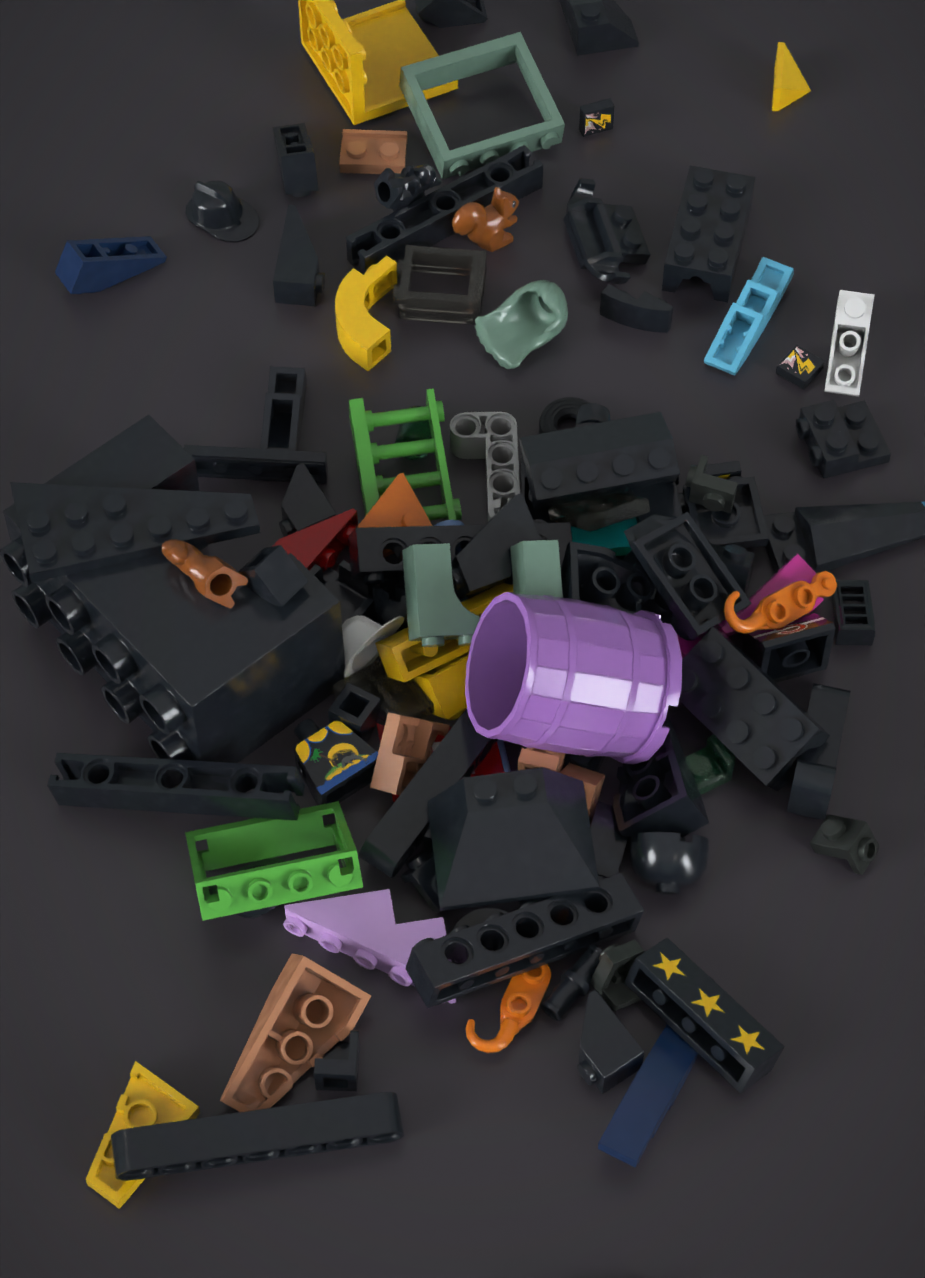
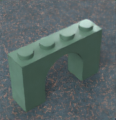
M558 540L521 541L510 547L513 593L538 596L552 595L563 598ZM450 543L413 544L402 550L409 641H422V647L444 646L445 640L458 639V645L461 646L471 645L472 636L480 616L467 610L456 596L452 579Z

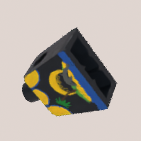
M311 718L298 724L294 734L301 742L294 748L295 762L317 805L337 801L340 803L371 783L378 752L341 721H333L320 729Z

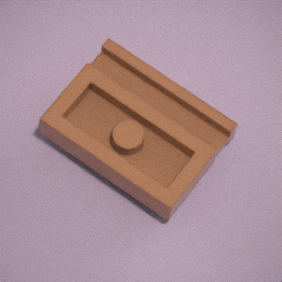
M343 129L339 163L340 173L381 174L386 168H390L394 173H401L402 169L406 167L407 131Z

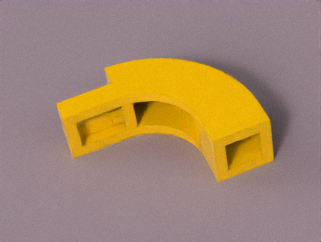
M387 255L377 264L371 265L364 275L353 268L342 280L335 298L336 328L339 342L346 354L366 371L371 370L391 352L390 329L373 318L368 312L377 301L397 285V262Z

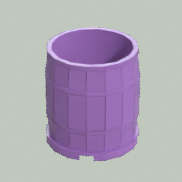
M505 592L493 598L482 613L472 636L466 663L465 679L468 716L476 732L486 738L500 739L520 744L527 748L558 753L584 755L586 757L606 756L625 764L634 765L647 761L663 745L670 730L669 727L662 726L666 719L669 705L678 707L682 689V655L677 633L671 624L662 623L660 620L661 615L654 612L641 610L632 614L608 605L604 606L581 600L554 597L552 595L538 596Z

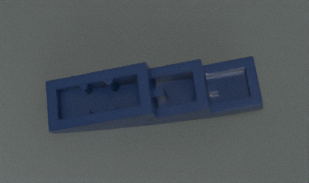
M668 1024L637 1072L598 1143L599 1150L635 1168L650 1139L654 1138L667 1111L671 1109L699 1055Z

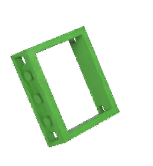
M339 801L302 808L299 811L297 821L253 818L185 832L202 921L363 888L357 849ZM334 813L336 819L334 824L324 825L322 816ZM207 839L208 849L197 851L195 841ZM331 845H336L337 851L208 878H206L205 871ZM339 859H341L343 868L339 867ZM217 885L218 893L210 895L208 886Z

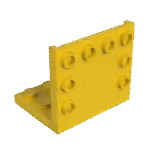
M298 0L301 43L353 125L408 107L399 87L401 67L439 55L406 8L405 0H397L345 19H341L334 0ZM458 80L426 89L422 92L427 100L458 89Z

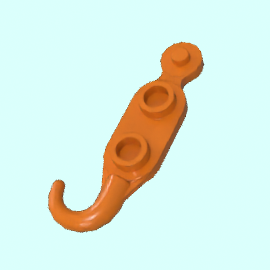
M823 571L816 573L810 584L806 581L792 582L764 597L751 616L744 620L738 618L735 614L734 604L740 596V592L734 591L725 601V619L733 630L743 634L756 630L782 628L809 613L814 608L817 597L832 596L837 588L836 579L830 572Z
M548 964L511 978L501 1000L500 1030L496 1037L489 1040L480 1038L475 1032V1021L473 1019L468 1020L465 1028L466 1037L474 1048L485 1053L499 1052L505 1049L511 1043L514 1036L534 1019L550 984L551 970Z

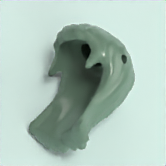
M537 280L522 286L496 310L484 316H478L475 319L476 335L479 337V342L484 345L487 353L493 355V358L498 361L501 367L506 369L519 367L530 352L551 341L565 327L568 320L565 294L557 284L548 280Z

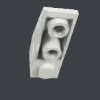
M840 290L835 312L824 392L859 397L874 294Z

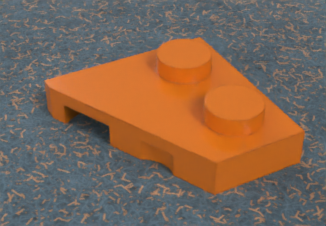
M400 473L357 528L432 526L404 473ZM383 549L384 558L394 554L392 550Z

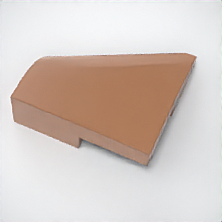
M388 712L370 788L401 795L432 754L431 747L437 735L446 736L450 725Z

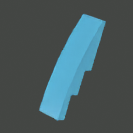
M762 257L752 279L747 280L737 302L732 303L703 360L705 364L734 376L737 374L782 299L794 275V268Z

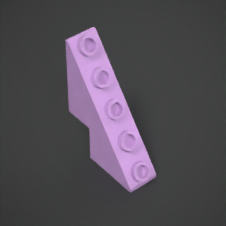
M390 889L284 905L286 920L283 926L287 931L299 937L306 935L315 939L324 949L332 953H339L340 951L353 957L357 964L366 969L373 970L376 968L389 974L393 981L402 986H415L405 969L412 947L423 939L433 938L435 940L447 935L443 917L396 924ZM456 998L449 1000L447 1002L456 1003Z

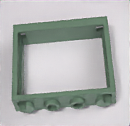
M521 32L401 67L399 87L442 179L458 174L462 176L468 171L480 168L523 145L533 152L542 148L550 149V146L562 143L565 123ZM517 63L545 122L449 150L422 91Z

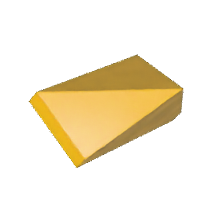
M778 42L772 111H780L811 92L784 42Z

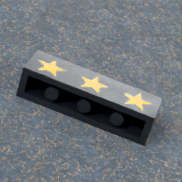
M665 938L636 957L624 984L740 1094L771 1072L785 1046L669 938Z

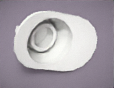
M359 615L351 617L343 623L344 678L347 680L354 679L370 667L379 655L375 643L393 635L402 625L405 619L403 616L396 617L383 626L366 616Z

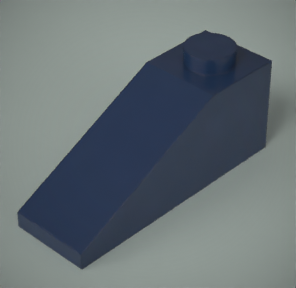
M151 236L67 240L55 274L70 294L95 293L163 264L167 257Z

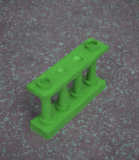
M434 388L426 390V406L372 413L371 410L365 411L363 398L349 400V418L365 516L396 478H383L382 475L376 476L374 464H379V460L434 453L437 471L405 475L412 489L440 485L443 504L423 507L429 520L444 518L446 520H462L459 498H452L439 423L445 421L442 400H435ZM429 420L431 439L377 446V442L370 443L369 432L374 431V427Z

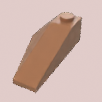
M292 953L265 1002L220 1101L239 1112L271 1108L293 1087V1084L311 1067L314 1068L315 1058H323L335 1044L343 1041L350 1034V1030L354 1029L371 995L307 957Z

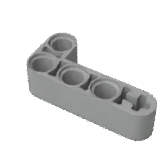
M464 412L455 415L450 421V449L455 456L462 459H485L487 518L489 521L510 499L520 494L517 422L507 412Z

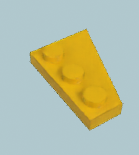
M135 1061L130 1072L131 1078L126 1090L119 1098L110 1128L103 1136L86 1177L89 1187L119 1209L145 1178L128 1181L116 1179L111 1135L116 1131L127 1128L196 1119L200 1114L198 1105L137 1061Z

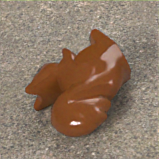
M495 187L491 204L484 208V206L477 202H469L456 211L452 220L454 232L460 235L467 234L468 238L472 242L477 243L479 247L494 252L512 243L514 240L513 235L504 231V229L511 227L517 222V216L512 214L517 209L519 201L513 194Z
M171 539L162 544L163 555L192 579L195 588L203 596L228 608L234 606L235 603L231 595L237 586L247 585L248 578L239 573L217 556L203 555L195 546L182 540Z

